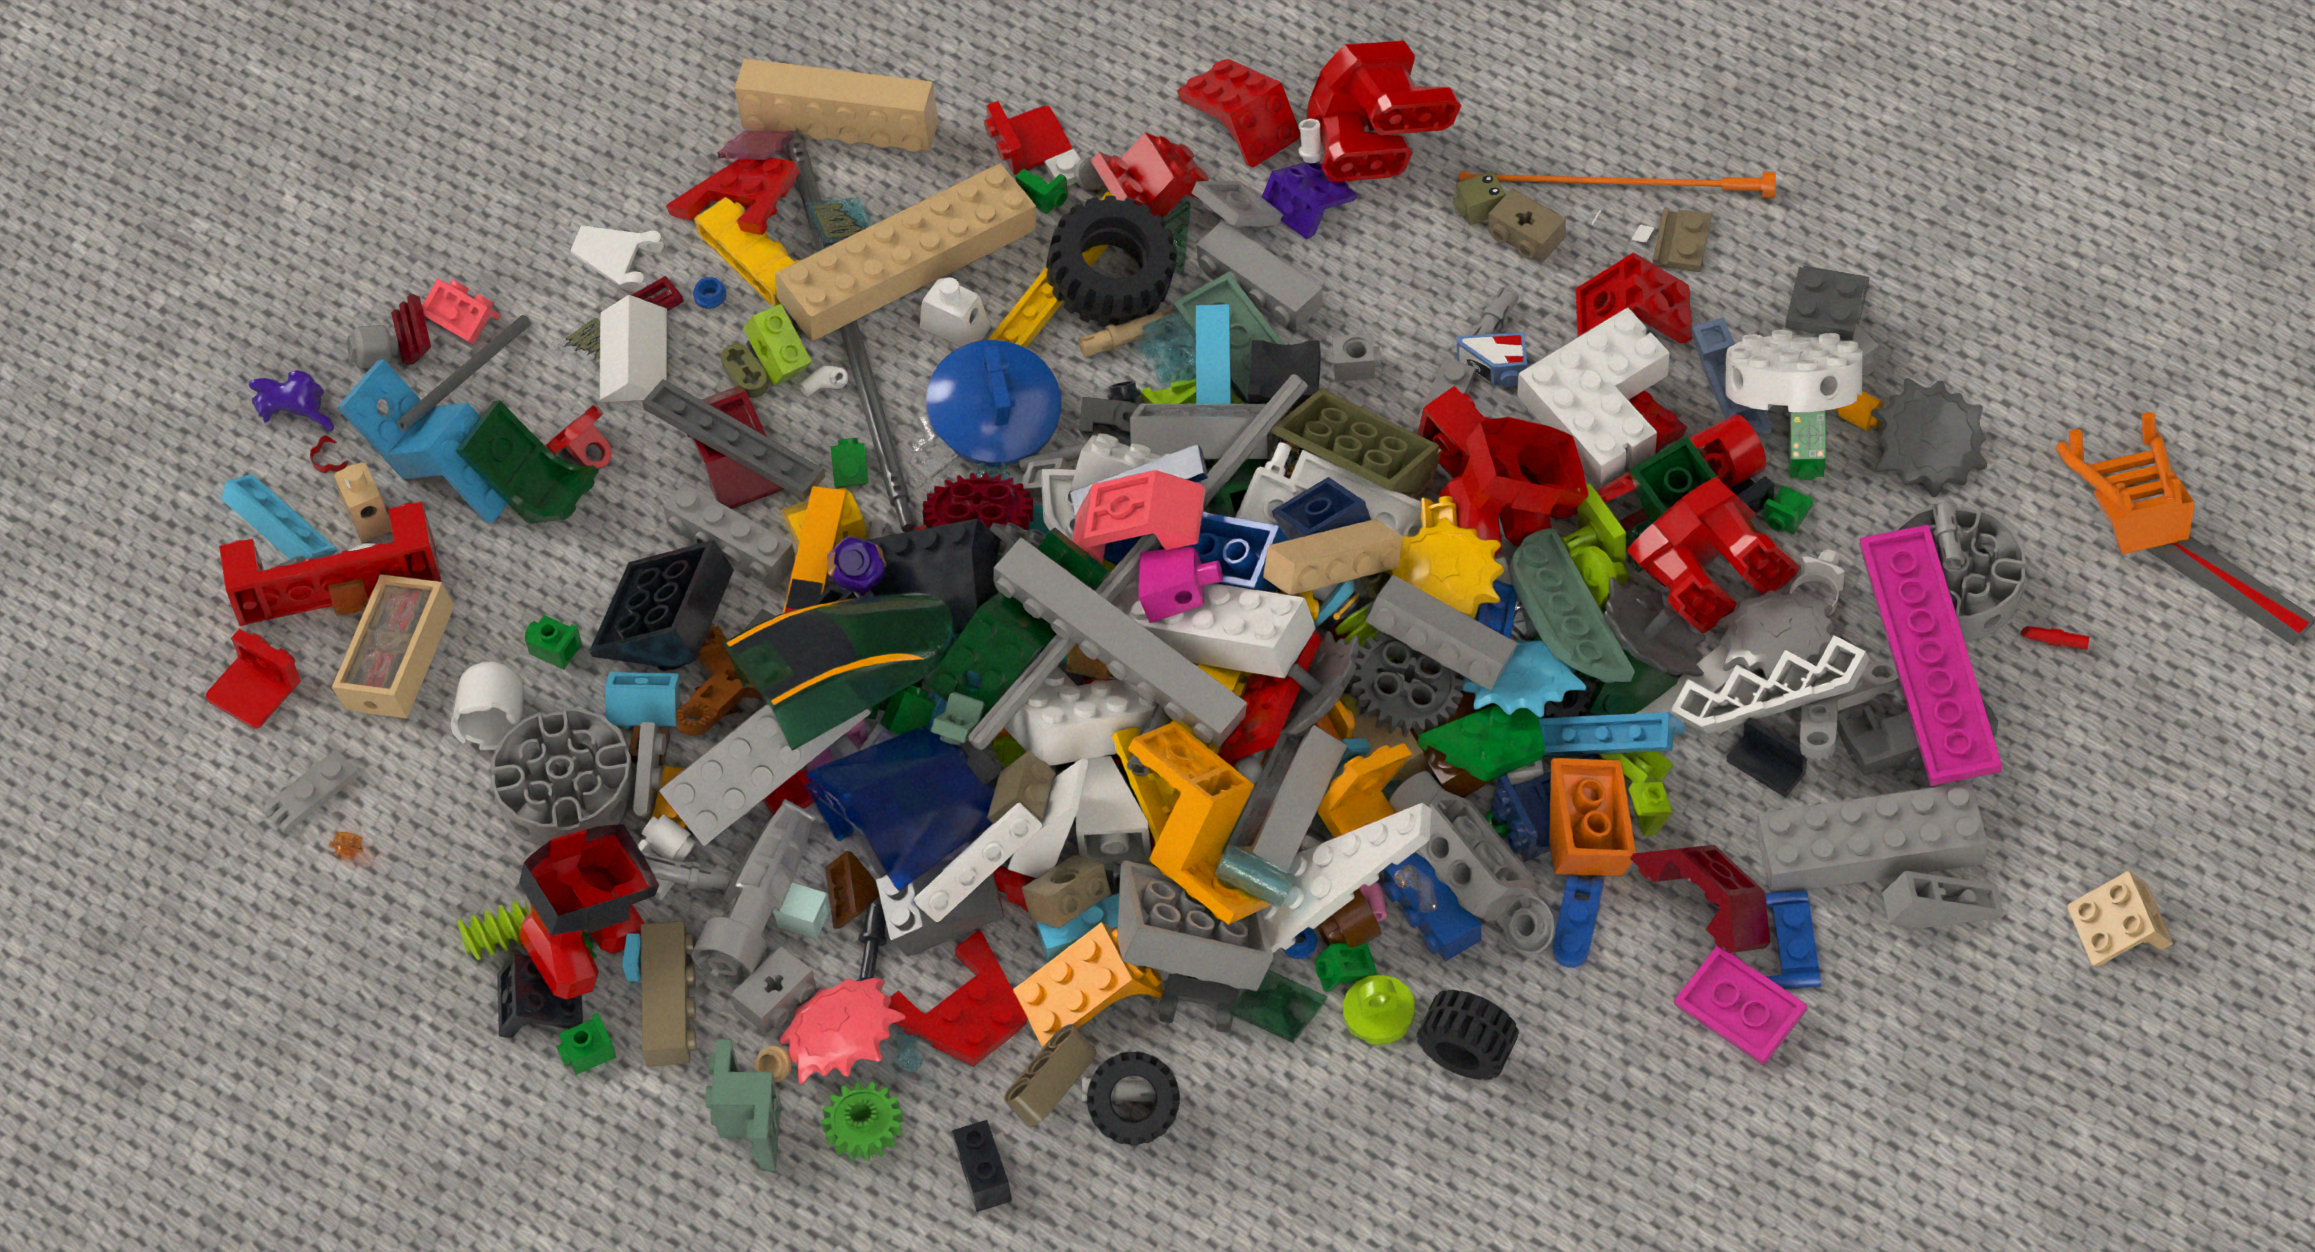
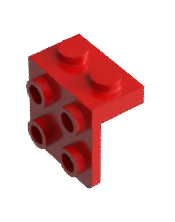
M999 101L986 105L988 119L984 120L986 131L990 138L994 137L998 154L1002 161L1006 160L1013 175H1017L1023 169L1028 171L1044 165L1046 160L1072 149L1050 106L1044 105L1007 118Z
M239 628L231 637L238 658L206 692V698L210 704L249 727L258 729L290 695L301 680L294 664L296 661L288 651L282 648L277 650L271 647L260 635L256 633L251 635Z

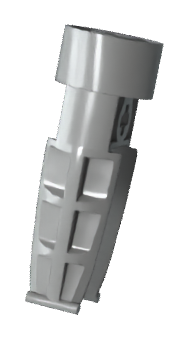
M784 799L782 806L774 816H769L725 892L723 902L727 907L722 917H713L707 920L693 949L691 957L702 971L720 980H724L725 976L728 975L727 982L741 985L759 967L767 949V944L761 937V934L772 915L773 908L780 911L786 899L816 815Z

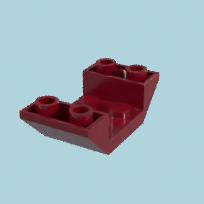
M740 386L701 399L767 437L746 390ZM691 437L707 471L712 492L719 503L734 509L785 490Z
M1705 845L1633 853L1630 860L1639 867V873L1647 880L1661 882L1686 879L1689 882L1696 883L1705 892L1704 896L1709 902L1721 907L1705 930L1715 938L1714 943L1723 951L1736 953L1763 949L1771 943L1765 891L1717 846Z

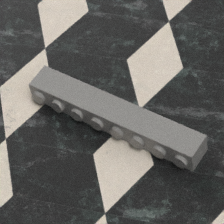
M1020 538L994 567L995 586L1004 596L1016 598L1023 603L1024 609L1035 618L1042 617L1050 623L1051 628L1057 635L1064 639L1069 637L1079 645L1080 650L1087 657L1093 660L1097 658L1107 665L1109 672L1119 680L1126 679L1135 686L1136 691L1148 701L1154 700L1163 706L1165 713L1176 722L1183 721L1201 741L1205 743L1211 742L1219 748L1245 718L1247 702L1023 538Z

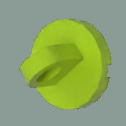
M1596 546L1577 547L1569 552V555L1601 612L1604 613L1607 611V601L1610 600V578L1614 577L1620 585H1623L1630 578V574L1623 562L1612 563L1605 551Z
M1386 975L1368 976L1357 981L1347 991L1342 1003L1344 1022L1350 1033L1373 1045L1390 1044L1401 1039L1408 1032V1028L1416 1017L1414 997L1408 986L1397 978Z

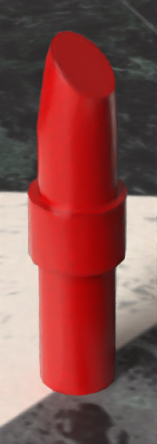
M2033 626L2024 627L2020 633L2023 637L2046 642L2048 645L2059 647L2063 645L2088 650L2090 636L2064 632L2062 629H2046Z

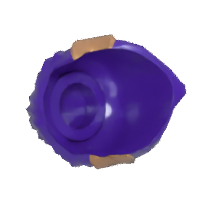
M852 536L845 537L827 555L829 576L840 587L853 590L855 593L863 596L882 580L885 567L887 566L881 547L870 541Z

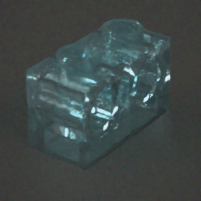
M1179 311L1142 326L1143 340L1140 341V347L1147 360L1152 358L1155 362L1154 370L1160 383L1166 382L1169 388H1171V382L1193 380L1196 377V340Z

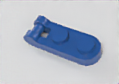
M1567 875L1553 941V956L1562 966L1567 968L1578 967L1589 956L1604 887L1603 878L1593 877L1592 880L1579 878V875ZM1576 892L1590 894L1589 900L1575 899Z

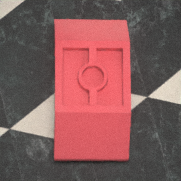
M1158 470L1092 484L1077 511L1072 541L1100 564H1103L1106 543L1154 533L1165 550L1198 544L1206 489L1202 484Z

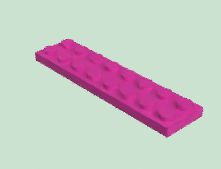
M1929 525L1860 538V550L1930 786L2000 773L2002 763Z

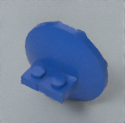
M983 340L966 344L954 350L939 363L928 384L926 411L933 432L949 451L971 463L984 466H1007L1019 463V460L1028 456L1035 455L1050 441L1060 419L1061 393L1053 372L1035 353L1015 343L1001 340Z

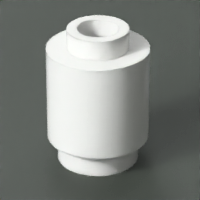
M664 814L659 820L653 816L641 833L646 837L645 840L650 843V848L662 857L679 862L685 860L696 844V841L690 837V832Z

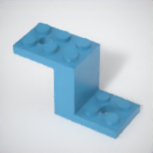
M384 359L377 360L338 405L337 409L400 477L410 479L443 475L484 521L488 523L494 522L508 504L455 452L481 416L469 403L435 406L407 431L400 430L397 426V420L419 403L421 399ZM381 398L388 404V412L384 417L377 411V403Z

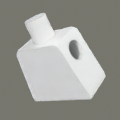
M954 278L938 279L922 301L920 328L959 346L982 341L991 329L980 296L959 286L958 281Z

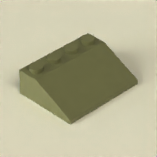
M1319 389L1272 428L1271 432L1385 489L1395 492L1415 493L1429 481L1439 449L1438 444L1323 389Z

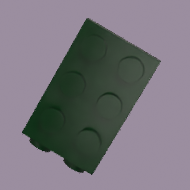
M500 400L493 401L455 451L529 524L546 523L569 518L575 512V504L579 498L593 487L595 483L594 478L599 472L594 465H574L555 455Z

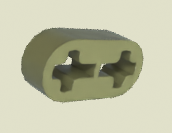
M731 344L724 348L721 353L722 366L735 386H740L746 390L749 398H757L766 393L769 386L766 371L751 351L742 344ZM734 356L738 359L742 358L743 366L740 367L735 360L731 361V358ZM750 375L754 381L759 383L753 385L751 382L748 383L746 376Z

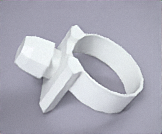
M1826 549L1821 552L1818 559L1809 556L1802 557L1801 576L1796 578L1790 589V594H1792L1797 586L1810 581L1823 582L1828 585L1835 593L1836 600L1832 604L1833 609L1827 617L1837 608L1839 591L1843 590L1845 571L1838 567L1839 554Z

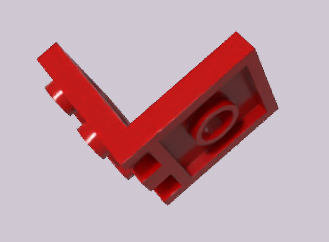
M1634 252L1575 288L1578 337L1624 309L1629 308L1639 320L1678 343H1687L1692 340L1689 285Z

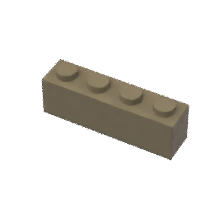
M684 921L641 924L642 1052L647 1067L690 1063V1051L697 1050L695 1028L690 1029V1019L696 1018L695 997H689V987L696 986L694 965H689V956L692 955L695 947L694 934L687 933Z

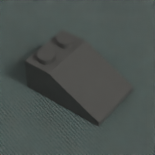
M954 859L907 866L877 879L876 883L890 941L906 956H911L1005 917L994 872L939 922H935L919 908L914 898L940 875L943 869Z

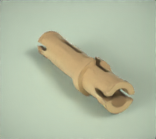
M1169 307L1168 309L1131 320L1124 324L1116 326L1113 324L1107 325L1104 330L1079 337L1078 344L1083 357L1088 358L1110 349L1117 351L1121 349L1122 345L1178 328L1179 321L1176 313L1173 311V307Z

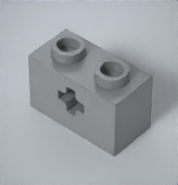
M780 946L731 993L735 1010L763 1033L767 1034L773 1027H781L787 1021L790 1011L798 1003L803 1004L811 998L816 983L812 969L783 946Z

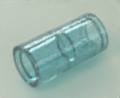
M1231 843L1226 847L1213 875L1277 908L1283 903L1295 878V875Z

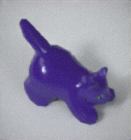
M296 370L288 373V380L284 383L267 378L254 379L249 382V387L257 392V395L252 398V404L259 413L258 416L263 417L264 423L268 422L271 415L275 412L287 411L299 416L308 417L321 424L327 430L333 431L334 424L330 418L318 412L321 406V396L324 391L319 384L314 382L310 374Z

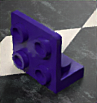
M1303 162L1272 171L1261 198L1283 214L1282 222L1305 239H1308L1315 235L1325 209L1352 202L1357 198L1358 194L1350 189L1345 181L1330 182L1326 178L1320 163Z

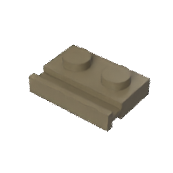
M1664 207L1653 256V264L1656 266H1667V268L1701 272L1712 214L1680 209L1678 212L1669 211V208Z

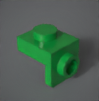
M846 438L838 440V446H830L835 488L869 484L865 443H858V438Z

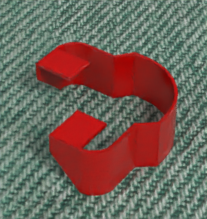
M327 435L320 437L317 446L312 447L310 450V459L313 467L322 473H327L330 470L338 472L345 469L349 462L348 460L340 465L327 464L325 466H319L313 462L314 454L320 452L325 442L337 443V441Z

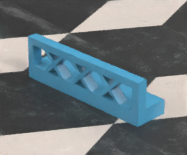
M1670 712L1539 718L1545 746L1543 756L1672 751L1673 734H1685V723Z

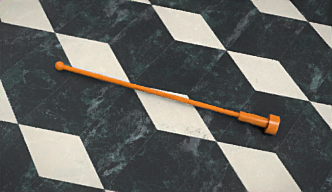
M1464 170L1459 173L1458 179L1461 182L1482 174H1470V172ZM1763 171L1762 178L1722 177V180L1496 175L1498 181L1722 187V190L1762 191V198H1775L1776 172Z

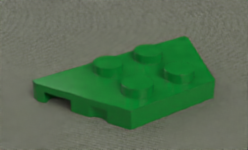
M1497 704L1419 735L1417 743L1425 751L1431 746L1446 754V762L1457 768L1466 769L1469 774L1484 782L1542 759L1545 751L1539 718L1531 710L1519 708L1511 715H1508Z

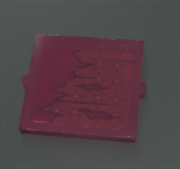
M744 130L736 138L728 141V144L717 152L718 158L767 160L775 152L783 149V146L793 138L792 132Z

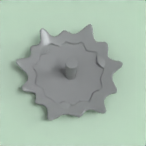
M1773 590L1760 597L1742 600L1735 612L1721 618L1716 623L1718 628L1726 630V633L1719 641L1727 649L1723 665L1724 671L1732 669L1736 664L1743 665L1752 673L1758 669L1764 670L1768 680L1785 650L1809 663L1819 662L1833 638L1829 634L1834 630V625L1827 618V615L1833 609L1832 605L1825 601L1811 600L1803 593L1780 595Z

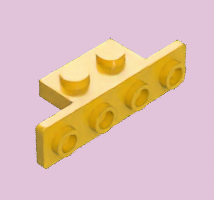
M1137 727L1117 731L1111 735L1116 746V752L1121 758L1130 785L1148 821V826L1155 843H1157L1181 792L1169 786L1165 779L1151 768L1146 776L1133 774L1132 770L1136 764L1130 770L1127 768V763L1133 755L1128 748L1132 739L1137 737L1140 731Z

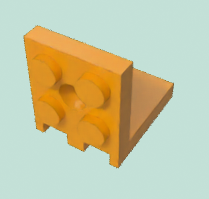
M1405 743L1392 748L1389 745H1385L1374 751L1367 758L1363 759L1362 756H1357L1344 765V773L1330 782V790L1322 798L1317 812L1334 838L1396 813L1382 790L1412 755Z

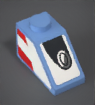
M1524 332L1458 336L1457 361L1475 367L1476 374L1492 385L1515 387L1518 385V373L1527 368Z

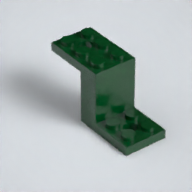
M1056 527L1049 531L1037 548L1094 591L1110 572ZM1000 592L979 607L926 685L947 702L949 695L953 692L983 701L985 706L981 716L982 720L1055 637L1056 633L1051 628V624L1042 617L1035 618L1024 609L1023 603L1013 596L1008 598ZM969 670L976 672L980 676V687H975L969 683L967 679V672Z

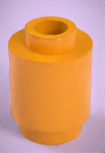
M1862 390V395H1857L1856 402L1833 410L1837 411L1838 416L1868 432L1872 427L1877 429L1882 424L1870 412L1872 409L1884 408V401Z

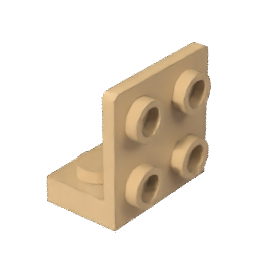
M2129 870L2067 905L2088 958L2094 966H2100L2142 942H2149L2159 950L2173 944L2147 883Z

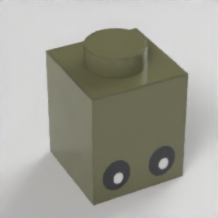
M1490 171L1456 183L1457 197L1453 198V204L1459 217L1464 216L1469 226L1488 220V213L1506 194L1494 172Z

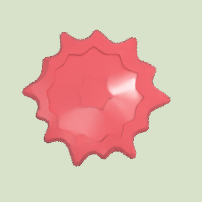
M849 978L833 988H820L810 1000L794 1011V1019L781 1035L780 1044H790L788 1054L791 1061L796 1062L798 1066V1082L801 1085L815 1072H819L822 1076L826 1077L832 1069L837 1068L843 1076L848 1077L854 1062L857 1060L882 1061L879 1043L881 1040L890 1037L889 1026L892 1023L905 1020L906 1018L903 1013L889 1009L891 998L881 993L885 983L883 979L870 978L863 981H855Z

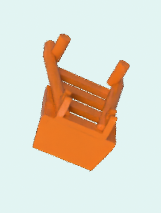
M2152 412L2143 413L2141 416L2142 442L2144 445L2151 446L2152 450L2088 465L2083 461V432L2079 429L2069 431V444L2061 441L2056 446V451L2064 463L2096 489L2094 490V496L2112 524L2118 548L2122 555L2187 540L2190 535L2194 500L2174 471H2172L2163 436L2156 428V418ZM2156 463V465H2154V466H2149V467H2145V468H2141V469H2136V470H2132V471H2128V472H2124V473H2119V474H2115V475H2111V476H2106V477H2103V476H2102V475H2106V474H2110V473H2114V472H2119V471H2123V470H2127V469H2132V468H2136V467H2140V466H2144V465H2149V464ZM2160 478L2158 481L2125 488L2128 485ZM2163 493L2165 494L2164 496L2133 502V500L2146 498Z

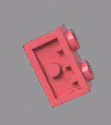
M437 278L422 304L424 316L474 345L490 316L498 320L501 314L491 309L494 302L478 293L475 298L467 295L469 288L454 279L448 284Z

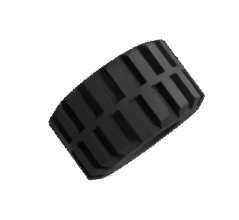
M1443 990L1438 995H1435L1416 1037L1423 1052L1445 1069L1472 1079L1491 1080L1492 1078H1497L1502 1072L1518 1038L1519 1029L1516 1027L1515 1021L1509 1017V1014L1493 1002L1462 990Z
M1127 1051L1108 1058L1097 1068L1088 1086L1087 1107L1094 1125L1107 1138L1109 1137L1120 1144H1130V1146L1154 1141L1167 1132L1176 1119L1179 1110L1180 1093L1178 1083L1171 1069L1159 1058L1144 1052ZM1128 1076H1139L1146 1079L1155 1091L1156 1101L1152 1111L1146 1117L1139 1120H1128L1121 1117L1112 1105L1111 1094L1114 1086L1121 1079Z

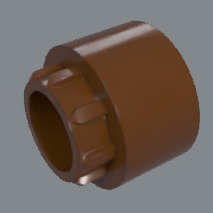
M1359 888L1353 892L1354 899L1317 926L1321 937L1328 947L1331 944L1347 943L1349 948L1368 943L1382 935L1377 919Z

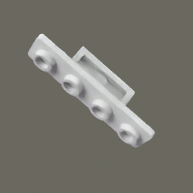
M1017 803L947 865L943 872L914 898L916 905L935 922L941 921L1042 828L1041 822L1025 806Z

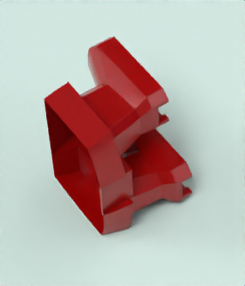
M1404 40L1345 44L1320 71L1307 105L1306 118L1318 120L1320 123L1321 144L1325 151L1321 167L1330 182L1381 179L1399 175L1405 172L1413 152L1404 136L1394 134L1443 131L1454 124L1462 106L1455 91L1451 87L1415 86L1410 77L1415 55Z
M1512 417L1488 419L1478 424L1466 440L1470 457L1463 475L1453 478L1439 494L1440 497H1452V501L1456 503L1457 527L1475 529L1477 536L1481 540H1497L1501 543L1500 548L1494 554V558L1502 551L1499 518L1505 538L1514 546L1519 547L1523 539L1528 535L1540 530L1552 529L1549 514L1555 504L1578 507L1589 496L1574 437L1551 426Z
M1717 477L1682 497L1650 525L1627 549V552L1651 578L1665 588H1669L1668 602L1681 617L1702 634L1716 627V623L1721 618L1731 614L1737 605L1731 595L1705 569L1720 554L1729 561L1742 578L1763 595L1770 590L1775 592L1780 590L1797 575L1800 569L1799 564L1786 550L1766 534L1758 533L1751 522L1757 513Z

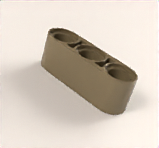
M1073 1024L1065 1025L1050 1038L1005 1093L1004 1101L1028 1127L1039 1124L1049 1115L1096 1057V1049Z

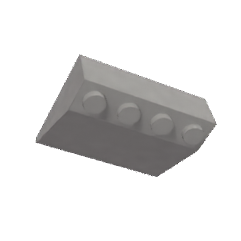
M1123 860L1120 869L1117 934L1122 961L1134 966L1160 969L1170 974L1178 973L1196 977L1201 981L1227 984L1237 989L1258 990L1273 960L1261 910L1228 925L1226 922L1216 918L1213 912L1200 901L1189 896L1186 890L1173 879L1163 875L1159 868Z

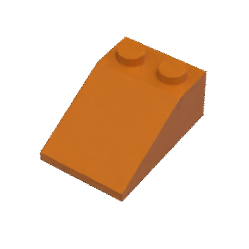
M1552 759L1549 843L1554 874L1623 876L1633 861L1630 858L1633 853H1636L1621 761Z

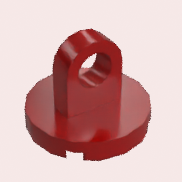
M597 404L592 405L545 446L555 455L565 447L581 466L594 465L598 470L604 467L611 459V446L593 425L604 414ZM593 444L600 448L602 453L600 461L594 462L587 457L586 447Z

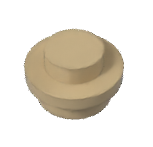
M766 1047L757 1056L755 1062L756 1071L773 1072L775 1082H780L790 1073V1056L782 1047Z

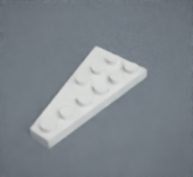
M1420 803L1297 853L1287 873L1260 874V883L1275 894L1270 906L1261 909L1272 954L1279 948L1287 950L1296 943V935L1307 927L1316 928L1354 899L1353 892L1363 884L1371 886L1379 880L1378 873L1391 863L1398 865L1430 841L1432 809Z

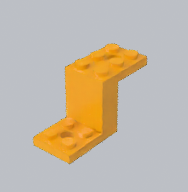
M1175 721L1133 738L1128 750L1138 757L1144 766L1153 769L1163 777L1169 786L1181 792L1149 861L1157 866L1163 875L1173 879L1184 888L1189 896L1197 899L1210 909L1216 918L1226 922L1228 925L1270 906L1275 894L1222 852L1254 784Z

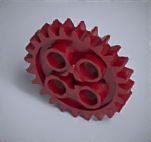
M985 472L981 478H977L974 473H970L969 479H964L962 476L957 475V482L953 483L952 481L944 480L945 488L934 486V493H927V501H923V525H926V528L978 519L989 529L993 523L1006 526L1009 522L1018 525L1024 530H1029L1030 522L1034 521L1033 498H1030V491L1024 490L1022 483L1014 485V478L1012 477L1002 481L1001 474L996 475L994 478H989L988 472Z

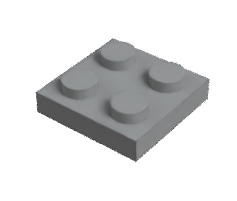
M1241 181L1196 182L1192 194L1202 201V205L1206 209L1218 213L1224 218L1223 222L1232 228L1240 229L1242 226H1253L1256 228L1278 226L1283 216L1280 211Z

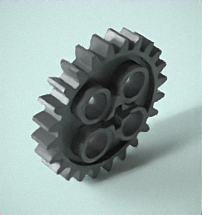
M1378 631L1375 640L1368 637L1364 647L1359 646L1356 658L1357 667L1349 681L1353 683L1350 695L1359 696L1355 704L1356 708L1365 706L1368 708L1364 715L1365 719L1374 715L1378 718L1375 727L1379 728L1385 722L1389 724L1388 730L1390 734L1395 731L1396 727H1400L1404 737H1407L1410 728H1413L1419 737L1423 733L1425 726L1430 731L1437 728L1438 723L1445 725L1449 715L1454 716L1458 708L1456 704H1459L1463 697L1461 691L1465 684V681L1458 679L1461 676L1460 673L1442 666L1438 661L1420 651L1413 650L1407 644L1389 634L1387 637L1381 631ZM1388 658H1394L1398 660L1400 664H1394L1390 662ZM1421 669H1428L1434 675H1428L1424 673ZM1379 688H1386L1391 694L1383 693ZM1413 699H1419L1423 701L1425 705H1419L1415 703Z

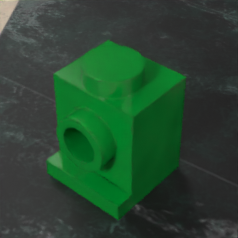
M543 615L539 622H531L525 632V642L529 654L563 670L582 645L577 626L573 624L571 626L565 625L546 615Z
M598 1013L591 1016L592 1020L559 1033L562 1044L556 1046L558 1054L564 1066L572 1065L576 1075L616 1058L612 1042Z

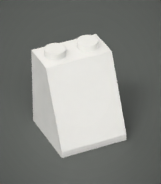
M1103 756L1085 759L1089 760L1076 814L1079 856L1099 861L1103 864H1113V861H1117V864H1122L1123 860L1139 864H1151L1152 862L1149 861L1152 853L1148 821L1112 757Z

